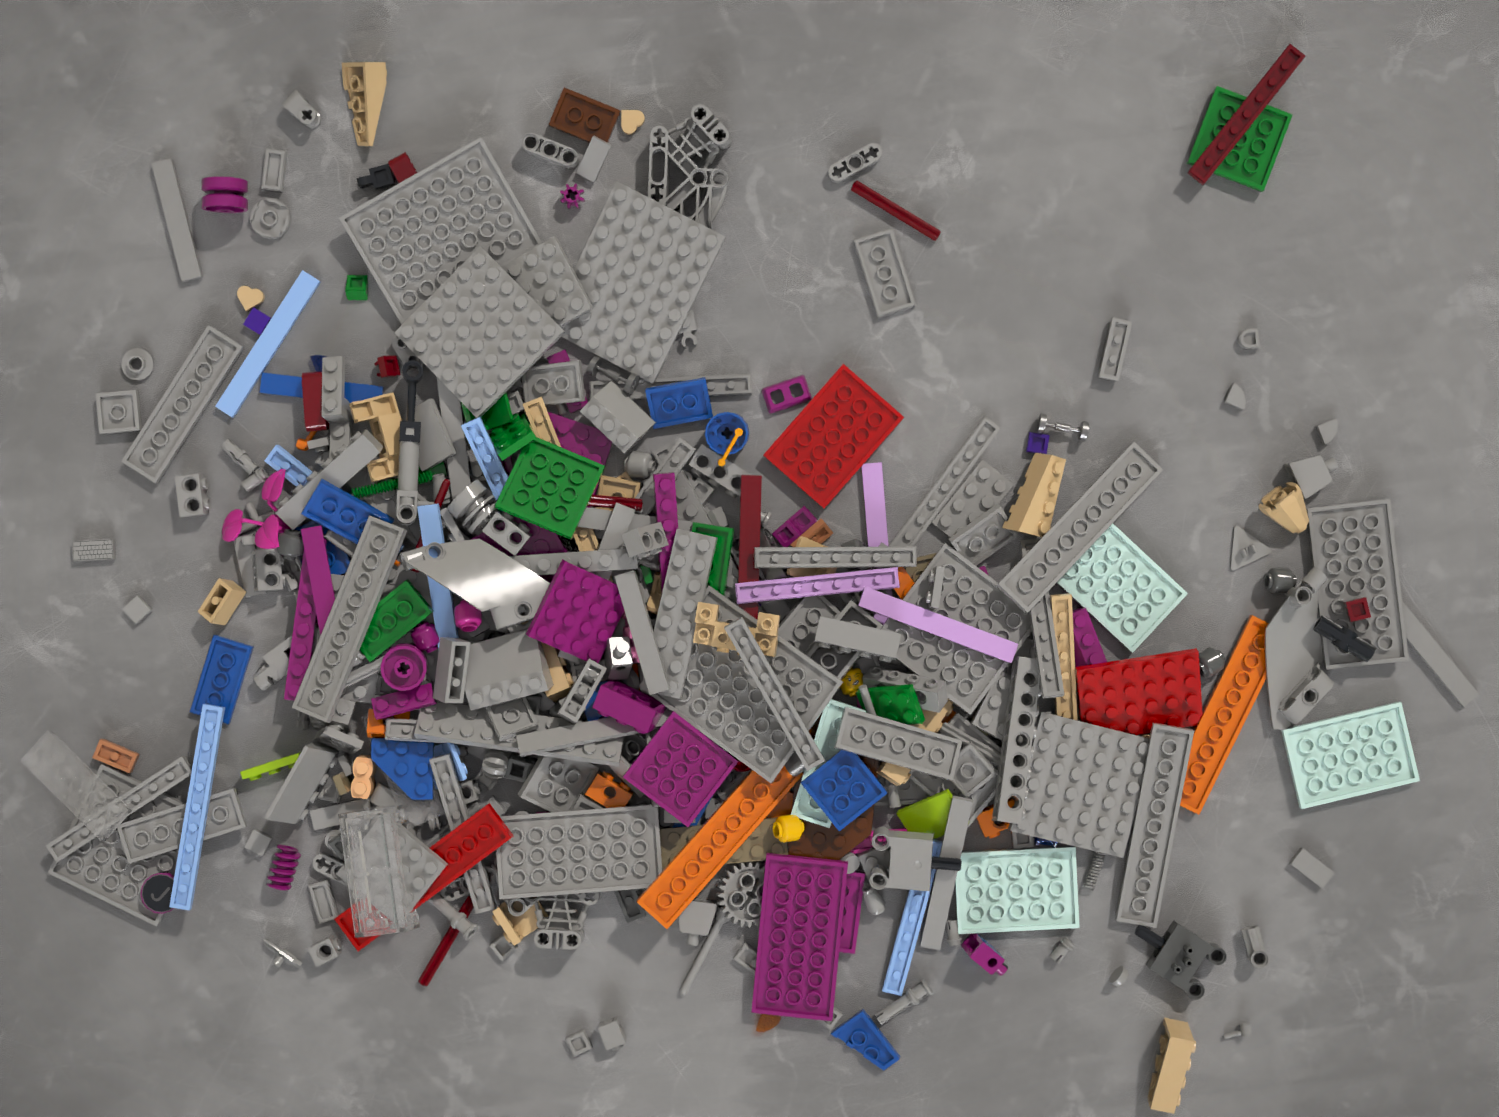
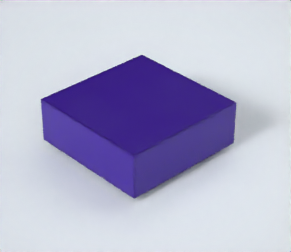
M253 307L243 325L261 335L271 317Z
M1029 432L1026 452L1047 454L1050 435Z

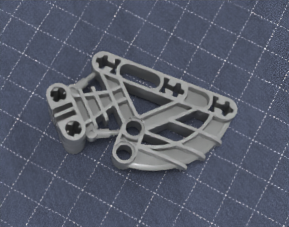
M699 104L694 106L691 110V117H687L685 121L677 124L676 127L670 130L661 125L655 126L651 130L648 197L651 199L656 197L657 189L653 188V186L659 187V194L663 197V199H659V203L675 211L680 208V213L685 215V203L696 193V212L689 218L711 229L712 221L718 214L724 201L727 186L729 185V177L724 170L710 169L708 166L712 164L720 150H726L731 146L732 139L725 126L714 117L713 113L705 105ZM702 114H705V116L702 117V120H699L698 117H701ZM687 128L689 132L686 137L681 133L680 136L683 142L678 146L670 137V134ZM661 131L665 135V137L661 138V144L665 148L659 146V140L656 137ZM721 135H724L725 138L719 141L718 139L721 138ZM706 150L709 153L705 160L706 163L703 168H698L691 158L698 155L702 159L703 156L700 153ZM664 152V179L657 183L654 182V157L656 153ZM671 158L688 178L668 196ZM697 174L705 176L701 184L694 182V177ZM717 175H724L725 181L722 184L718 185L714 182ZM701 189H708L705 199L701 204Z
M521 810L515 815L532 813L528 810ZM496 855V856H495V865H494V864H491V867H492L493 870L495 871L496 881H497V885H498V870H497V855ZM595 892V900L592 898L588 900L586 898L588 893L539 896L536 898L504 899L508 906V911L513 916H521L531 906L535 905L537 927L540 928L534 936L536 946L545 949H552L553 947L559 949L562 947L564 950H574L580 946L585 937L582 928L587 916V909L590 905L597 903L601 894L600 892ZM538 900L554 901L552 907L545 909V911L551 912L549 917H543ZM515 901H520L523 904L522 911H516L513 908ZM570 902H583L585 904L578 918H572V913H576L577 909L571 908ZM546 933L549 937L544 940L542 936ZM576 935L577 939L573 942L570 938Z

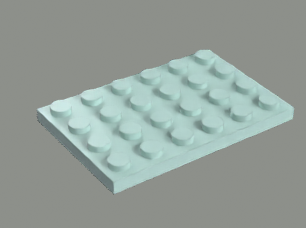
M1113 523L1057 582L1060 587L1067 593H1070L1075 601L1082 607H1085L1088 613L1131 653L1140 646L1188 594Z
M1394 702L1281 730L1300 809L1420 781L1402 702Z
M1075 846L962 852L960 858L962 861L961 870L957 872L955 881L958 934L1080 928Z

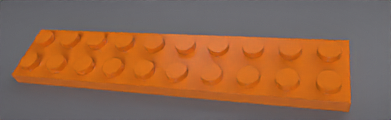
M1253 615L1249 616L1203 710V716L1194 728L1180 806L1198 815L1266 680L1265 628L1269 623Z
M784 766L773 783H770L751 770L636 902L668 929L803 776V773L792 776Z

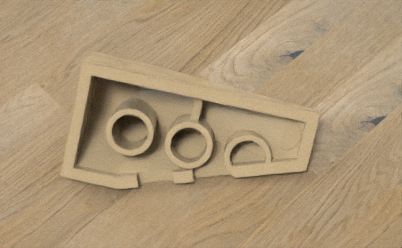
M386 62L342 63L343 87L349 93L350 101L347 103L349 109L353 110L354 119L352 124L358 146H373L387 83Z

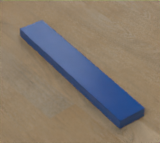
M262 373L260 393L303 398L302 377ZM345 382L344 397L350 403L383 395L384 387Z

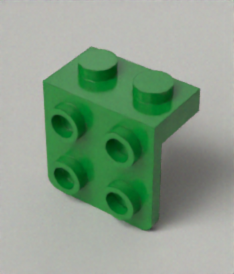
M507 392L481 417L487 431L513 421ZM461 402L466 422L475 419L476 417Z

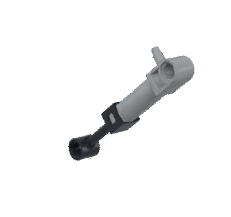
M414 360L406 362L402 369L403 378L408 383L407 420L400 421L396 516L399 523L406 526L416 521L417 506L434 504V502L418 500L421 422H415L416 384L423 377V367ZM410 368H416L419 373L417 376L411 377L407 374V371ZM404 509L412 511L413 515L410 519H403L401 517V512Z

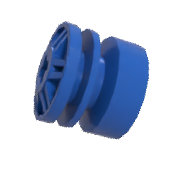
M719 413L711 418L706 426L705 437L707 444L713 451L724 455L735 436V430L741 428L743 434L738 437L728 455L735 454L743 449L748 442V424L743 417L736 413ZM726 427H729V430L733 431V435L730 436V439H727V437L722 434L723 431H726Z

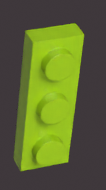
M301 752L240 772L242 779L249 778L250 781L262 778L261 774L269 772V775L280 772L281 767L287 765L289 769L293 768Z

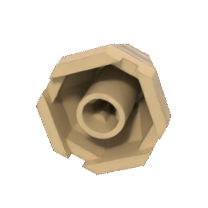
M1287 482L1285 483L1287 487L1277 486L1265 495L1261 500L1263 505L1259 504L1258 507L1263 514L1289 532L1301 533L1307 528L1309 522L1302 491L1296 483Z

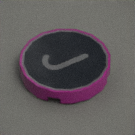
M160 872L151 875L145 880L141 887V898L147 909L161 914L174 909L169 907L174 875Z

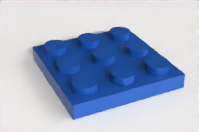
M840 750L801 781L803 787L838 831H841L888 793L858 754Z

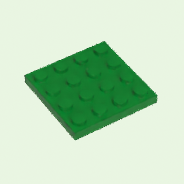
M1219 86L1215 87L1186 164L1193 166L1247 97ZM1267 105L1213 174L1263 192L1293 114Z
M537 437L522 448L495 504V508L572 540L605 470V466Z

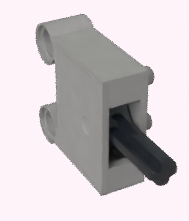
M878 827L873 832L872 845L876 850L884 851L891 846L890 870L888 871L887 868L881 865L875 866L871 870L869 882L874 889L896 888L930 891L931 869L961 870V859L932 856L933 834L894 831L886 827ZM884 836L887 840L880 842L876 837ZM882 875L884 879L876 880L874 876Z

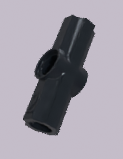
M1323 615L1314 625L1313 630L1332 641L1333 645L1345 652H1350L1362 661L1368 662L1375 653L1376 647L1359 638L1358 634L1352 630L1336 624Z

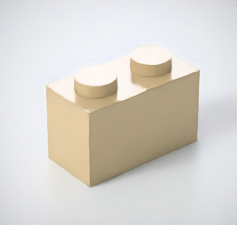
M219 578L199 608L198 613L210 623L226 625L246 594V591L234 581Z

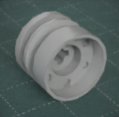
M478 479L468 485L447 508L456 519L463 515L467 516L462 523L464 527L473 522L468 529L471 534L483 529L499 510L495 508L496 502L490 505L495 499L494 495L486 499L483 498L487 488Z

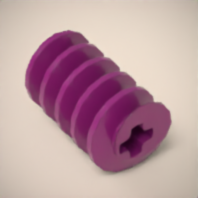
M277 845L281 852H275L274 855L279 860H272V863L277 867L269 869L274 875L267 876V879L271 880L272 883H267L266 885L278 890H290L292 887L290 882L294 880L292 875L296 873L294 867H297L299 864L296 859H299L301 854L294 847Z

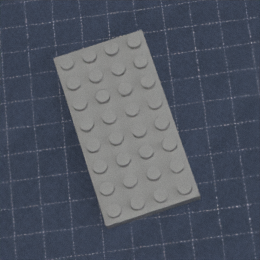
M1383 499L1306 508L1309 518L1308 530L1313 567L1321 570L1327 577V581L1318 589L1319 618L1323 615L1331 619L1336 624L1352 630L1358 634L1359 638L1376 647L1372 658L1365 662L1350 652H1345L1333 645L1332 641L1321 635L1325 669L1409 661L1391 500ZM1366 597L1371 617L1349 622L1344 602Z
M639 805L500 816L514 836L496 849L499 900L648 888L663 871L658 807Z

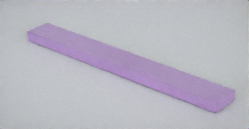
M882 462L866 463L861 468L868 547H878L881 542L888 546ZM892 588L885 589L887 595L893 597ZM873 612L874 619L884 625L888 617Z
M898 567L735 583L736 603L743 604L861 592L864 587L881 590L900 588Z
M864 587L858 603V607L1008 663H1012L1018 644L868 587Z

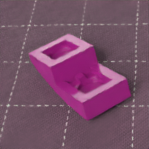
M804 505L772 534L783 547H788L818 520Z

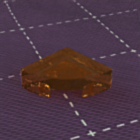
M761 1014L756 1031L765 1032L776 1027L781 1020V1016Z

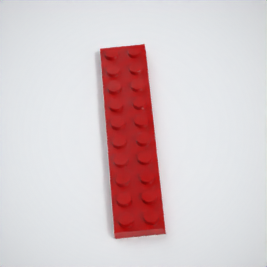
M490 803L430 847L448 865L412 911L514 836ZM364 897L334 919L357 951H360L395 925Z

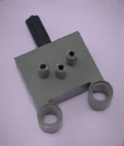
M1174 920L1163 938L1142 925L1135 929L1136 936L1156 948L1146 963L1148 968L1181 988L1194 1000L1201 999L1205 993L1204 986L1196 978H1193L1204 958L1206 957L1214 965H1222L1227 959L1226 952L1218 944H1210ZM1219 950V956L1212 959V952ZM1194 984H1197V990L1193 993H1190V987Z

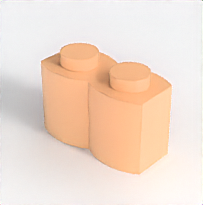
M361 754L354 760V779L351 783V795L353 798L368 799L375 790L374 775L377 770V764L371 759V755Z

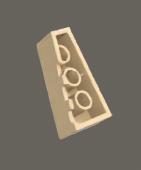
M528 620V621H525V622H522L521 624H522V625L527 624V623L529 622V620ZM541 642L554 684L545 693L550 700L556 702L560 698L567 697L574 681L570 672L568 673L566 660L558 656L559 649Z

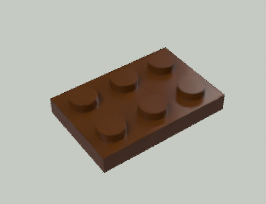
M564 87L549 122V127L590 143L593 136L608 143L621 111Z

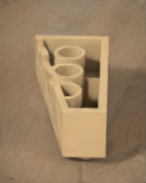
M1034 454L1025 474L1026 481L1022 487L1020 486L1017 492L1019 497L1016 504L1011 506L1009 520L1004 522L1002 528L1041 538L1047 533L1051 526L1066 459L1048 454Z
M1164 1018L1165 1035H1160L1159 1040L1161 1055L1156 1054L1155 1071L1157 1073H1152L1147 1099L1150 1109L1174 1114L1176 1106L1179 1107L1181 1102L1180 1092L1181 1088L1184 1089L1186 1084L1185 1074L1186 1071L1190 1070L1191 1053L1195 1052L1196 1041L1192 1036L1188 1022Z

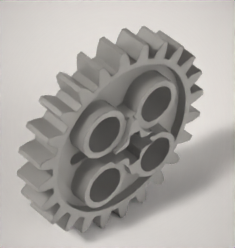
M757 861L753 865L752 862H746V866L743 862L739 863V868L731 865L732 872L725 870L727 877H720L724 882L723 885H717L721 889V892L716 893L718 897H721L717 904L723 905L720 911L722 913L727 912L724 917L727 919L731 918V922L734 924L738 921V925L741 927L745 923L750 928L752 922L754 925L759 926L763 895L759 894V888L764 884L765 865L762 864L760 866ZM748 875L749 881L743 885L742 878ZM747 891L752 893L750 897L746 895ZM738 893L739 899L733 903L732 896ZM755 903V910L749 912V906Z

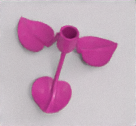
M280 469L270 475L262 488V499L268 500L267 504L275 512L277 508L272 502L277 501L282 492L285 469ZM235 509L226 516L223 522L222 538L226 542L235 540L241 532L242 523H251L262 526L255 535L256 546L262 549H273L279 547L278 532L282 533L285 529L291 528L277 514H272L265 522L242 518V510Z

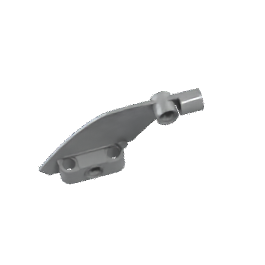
M481 539L441 544L433 542L429 545L400 553L405 571L411 569L418 570L481 612L490 610L496 630L532 620L550 585L549 582ZM429 549H435L438 557H431L428 552ZM518 606L525 608V616H521L518 613Z
M1315 567L1295 587L1288 590L1287 599L1265 628L1266 679L1272 729L1285 730L1291 724L1299 723L1334 685V682L1319 668L1321 666L1320 663L1323 661L1321 636L1313 628L1319 619L1318 589L1327 581V577L1321 570ZM1299 591L1302 593L1301 600L1297 597ZM1308 691L1309 698L1305 700L1304 695Z

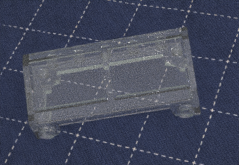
M403 804L365 807L338 814L355 938L407 932L419 928L420 923L417 911L415 909H408L397 827L401 826L405 820Z

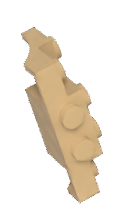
M394 392L350 403L349 406L354 423L369 421L373 436L383 445L381 452L378 454L380 459L372 460L366 464L371 482L398 476L400 421H403L400 416Z
M698 602L693 643L717 647V651L729 653V649L736 650L724 629V626L730 623L718 621L720 605ZM759 612L757 627H749L764 655L776 656L781 615Z

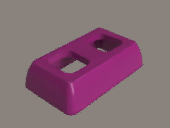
M804 375L764 387L761 390L770 414L812 400ZM800 383L803 395L794 398L789 387ZM779 389L783 393L784 401L774 404L770 393Z

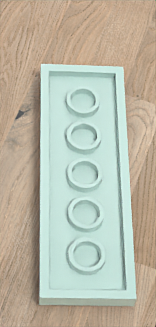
M833 699L830 700L823 710L814 738V742L823 755L825 762L841 750L834 748L844 707L865 713L866 710ZM825 762L817 765L809 771L805 770L801 781H803L816 769L822 766ZM800 783L791 815H796L800 819L830 828L832 822Z

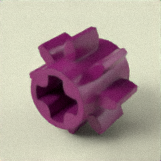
M576 183L574 187H569L566 184L567 189L560 191L564 195V198L560 201L561 203L567 202L568 209L571 206H576L578 209L580 201L585 202L584 198L580 196L584 193V190L578 191ZM571 192L575 195V200L569 198Z

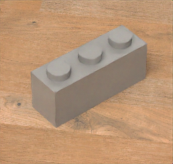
M440 637L433 693L434 699L443 703H463L470 651L469 641L460 638Z

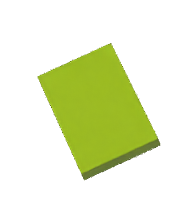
M946 789L898 810L896 814L908 832L933 834V839L944 835L953 795L949 789Z

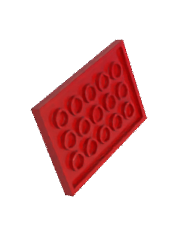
M843 364L763 456L824 509L902 421L904 416Z
M1197 648L1075 667L1079 716L1082 722L1139 735L1150 733L1152 722L1185 728L1197 726L1203 716L1199 651Z

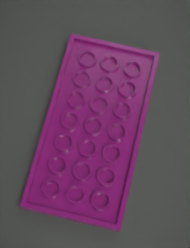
M774 853L766 854L751 1013L832 1021L848 861Z

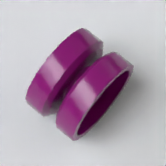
M234 177L202 178L201 190L208 194L201 198L203 210L219 213H241L248 211V200L241 196L248 192L247 180Z
M408 643L398 644L390 648L384 655L381 663V675L385 683L399 691L411 690L419 686L424 680L427 671V659L423 652L416 646ZM402 663L408 664L407 670L401 669Z

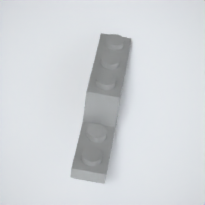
M343 356L322 358V417L330 423L329 457L331 459L337 455L335 452L343 444L348 446L352 442L350 440L352 437V413L349 406L350 402L344 397L345 358Z

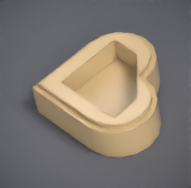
M621 110L622 130L625 134L632 135L636 132L637 127H641L644 124L645 116L639 110Z
M241 286L237 291V296L247 312L263 303L265 299L264 293L259 289Z

